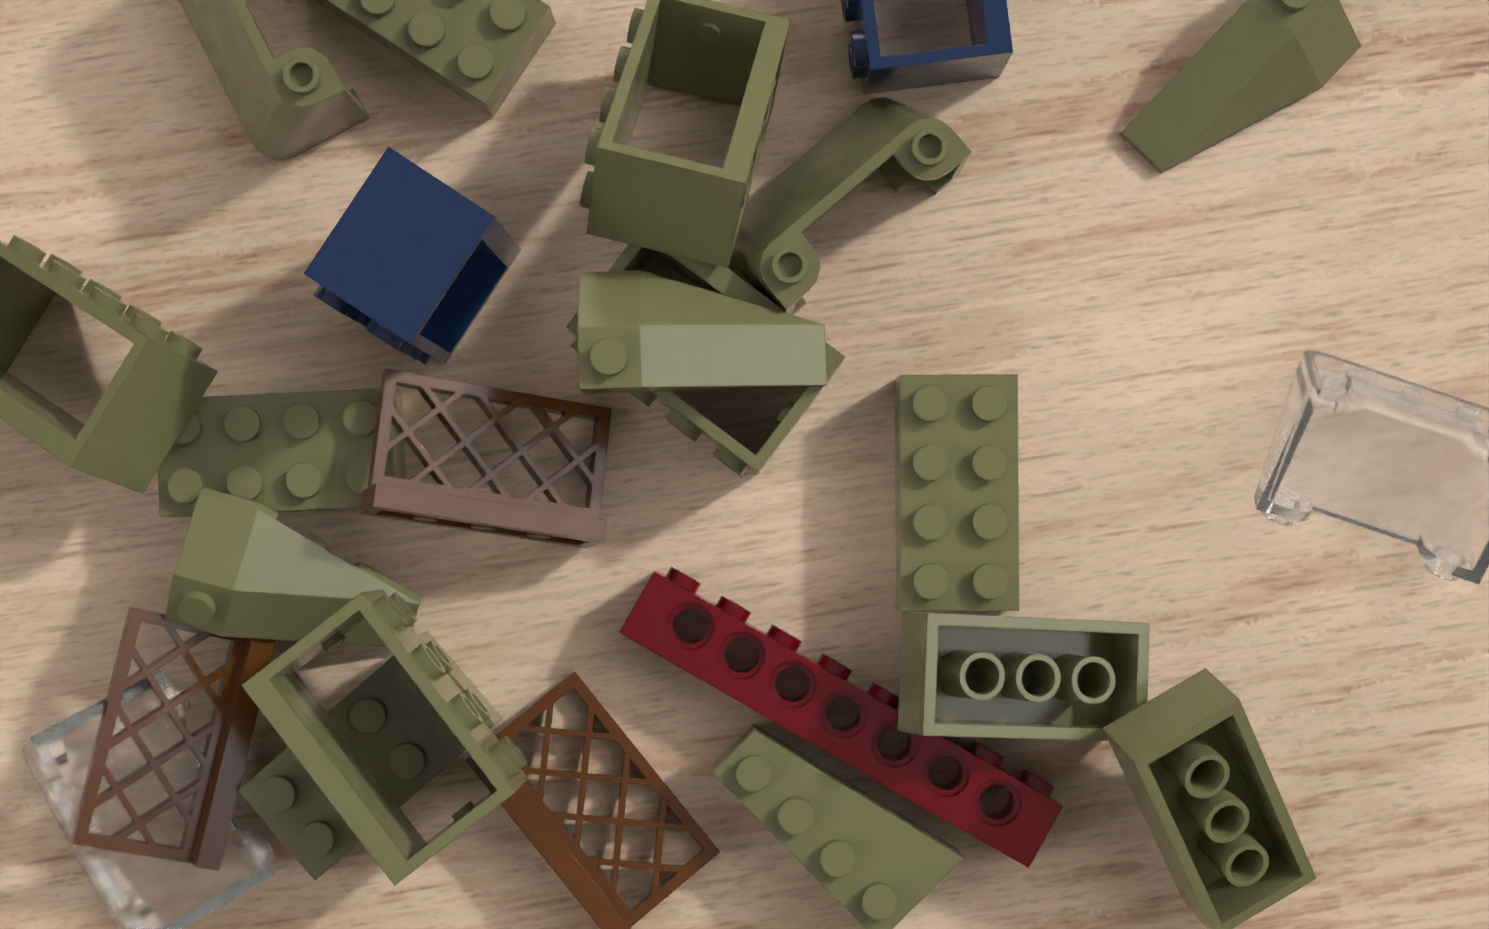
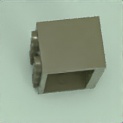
M647 0L645 9L634 8L627 34V43H631L632 46L631 48L621 46L616 60L613 81L619 83L618 87L607 86L602 100L599 122L605 123L603 129L592 128L586 148L585 164L594 166V172L588 171L586 174L580 198V207L589 209L587 234L729 268L774 104L790 19L711 0ZM649 84L741 106L723 168L629 146Z
M13 235L9 244L0 240V419L69 467L144 493L218 371L198 359L203 350L200 346L174 331L169 333L160 326L162 322L131 304L125 312L124 310L127 305L120 301L122 297L116 292L93 279H90L86 286L83 285L86 278L81 276L82 271L54 254H50L46 262L42 261L46 253L16 235ZM55 292L134 343L85 425L7 372Z
M628 244L609 269V271L642 270L654 254L699 288L787 313L730 269ZM577 311L566 328L576 338L571 347L578 353ZM825 342L828 383L842 364L845 356ZM809 386L795 404L789 401L776 419L780 424L756 455L671 391L633 392L631 394L648 407L655 399L660 401L671 410L666 416L669 423L694 442L701 434L705 435L718 445L713 453L714 457L742 477L747 469H750L756 475L760 473L825 386Z
M382 589L361 592L241 686L395 886L513 795L528 778L521 770L527 765V762L520 750L507 736L498 740L484 722L490 717V713L480 698L470 688L461 692L448 675L454 667L444 651L433 640L425 645L411 625L417 621V618L408 604L396 592L388 596ZM365 618L496 788L475 805L470 801L452 815L454 821L427 842H425L296 673L297 670L323 650L327 653L346 639L344 634Z

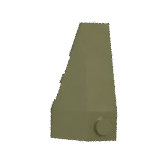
M1247 0L1129 123L1120 135L1162 173L1236 132L1321 89L1361 47V44L1339 0Z
M641 270L580 272L578 308L579 389L584 394L827 386L824 324Z
M202 487L173 574L164 621L223 637L299 641L361 592L383 589L388 596L396 592L408 604L415 616H417L422 597L363 562L351 564L325 549L327 541L309 532L304 537L278 522L276 519L279 513L259 502ZM366 618L345 633L346 639L340 643L387 647Z

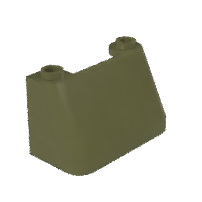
M179 0L250 141L262 154L277 160L293 158L370 118L357 92L353 88L348 90L333 65L323 53L313 48L299 47L274 57L246 0Z
M886 97L873 98L862 104L746 202L731 262L756 290L788 314L794 315L806 305L803 296L817 282L820 272L819 256L811 243L802 234L805 230L876 170L880 172L895 191L906 184L920 183L929 186L937 194L959 175L972 152L954 130L943 121Z

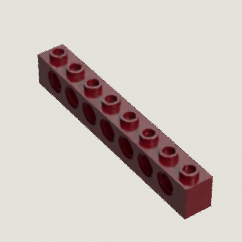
M670 567L666 575L657 570L653 572L619 631L620 634L1022 865L1030 867L1063 808V805L1050 796L1055 786L1026 769L1023 770L1020 778L999 767L1004 759L1003 756L975 740L967 749L951 740L949 736H922L908 733V745L902 753L895 756L881 753L877 747V739L880 732L888 726H898L899 696L872 682L868 691L847 680L853 671L823 653L817 662L797 651L802 643L801 640L773 624L767 633L747 622L752 612L722 595L717 604H714L696 593L701 585L700 582L674 567ZM687 608L701 611L708 621L707 633L696 641H687L681 638L675 630L674 623L677 614ZM741 637L753 641L759 651L756 663L744 670L735 669L730 666L724 655L727 644L733 639ZM787 667H798L809 678L807 690L797 698H786L779 694L775 688L777 675ZM836 697H851L858 704V716L849 726H834L826 718L827 706ZM951 755L957 759L959 764L958 774L955 779L943 785L930 781L928 776L930 763L938 756ZM993 784L1006 786L1009 799L1005 808L997 813L982 811L979 799L983 790Z

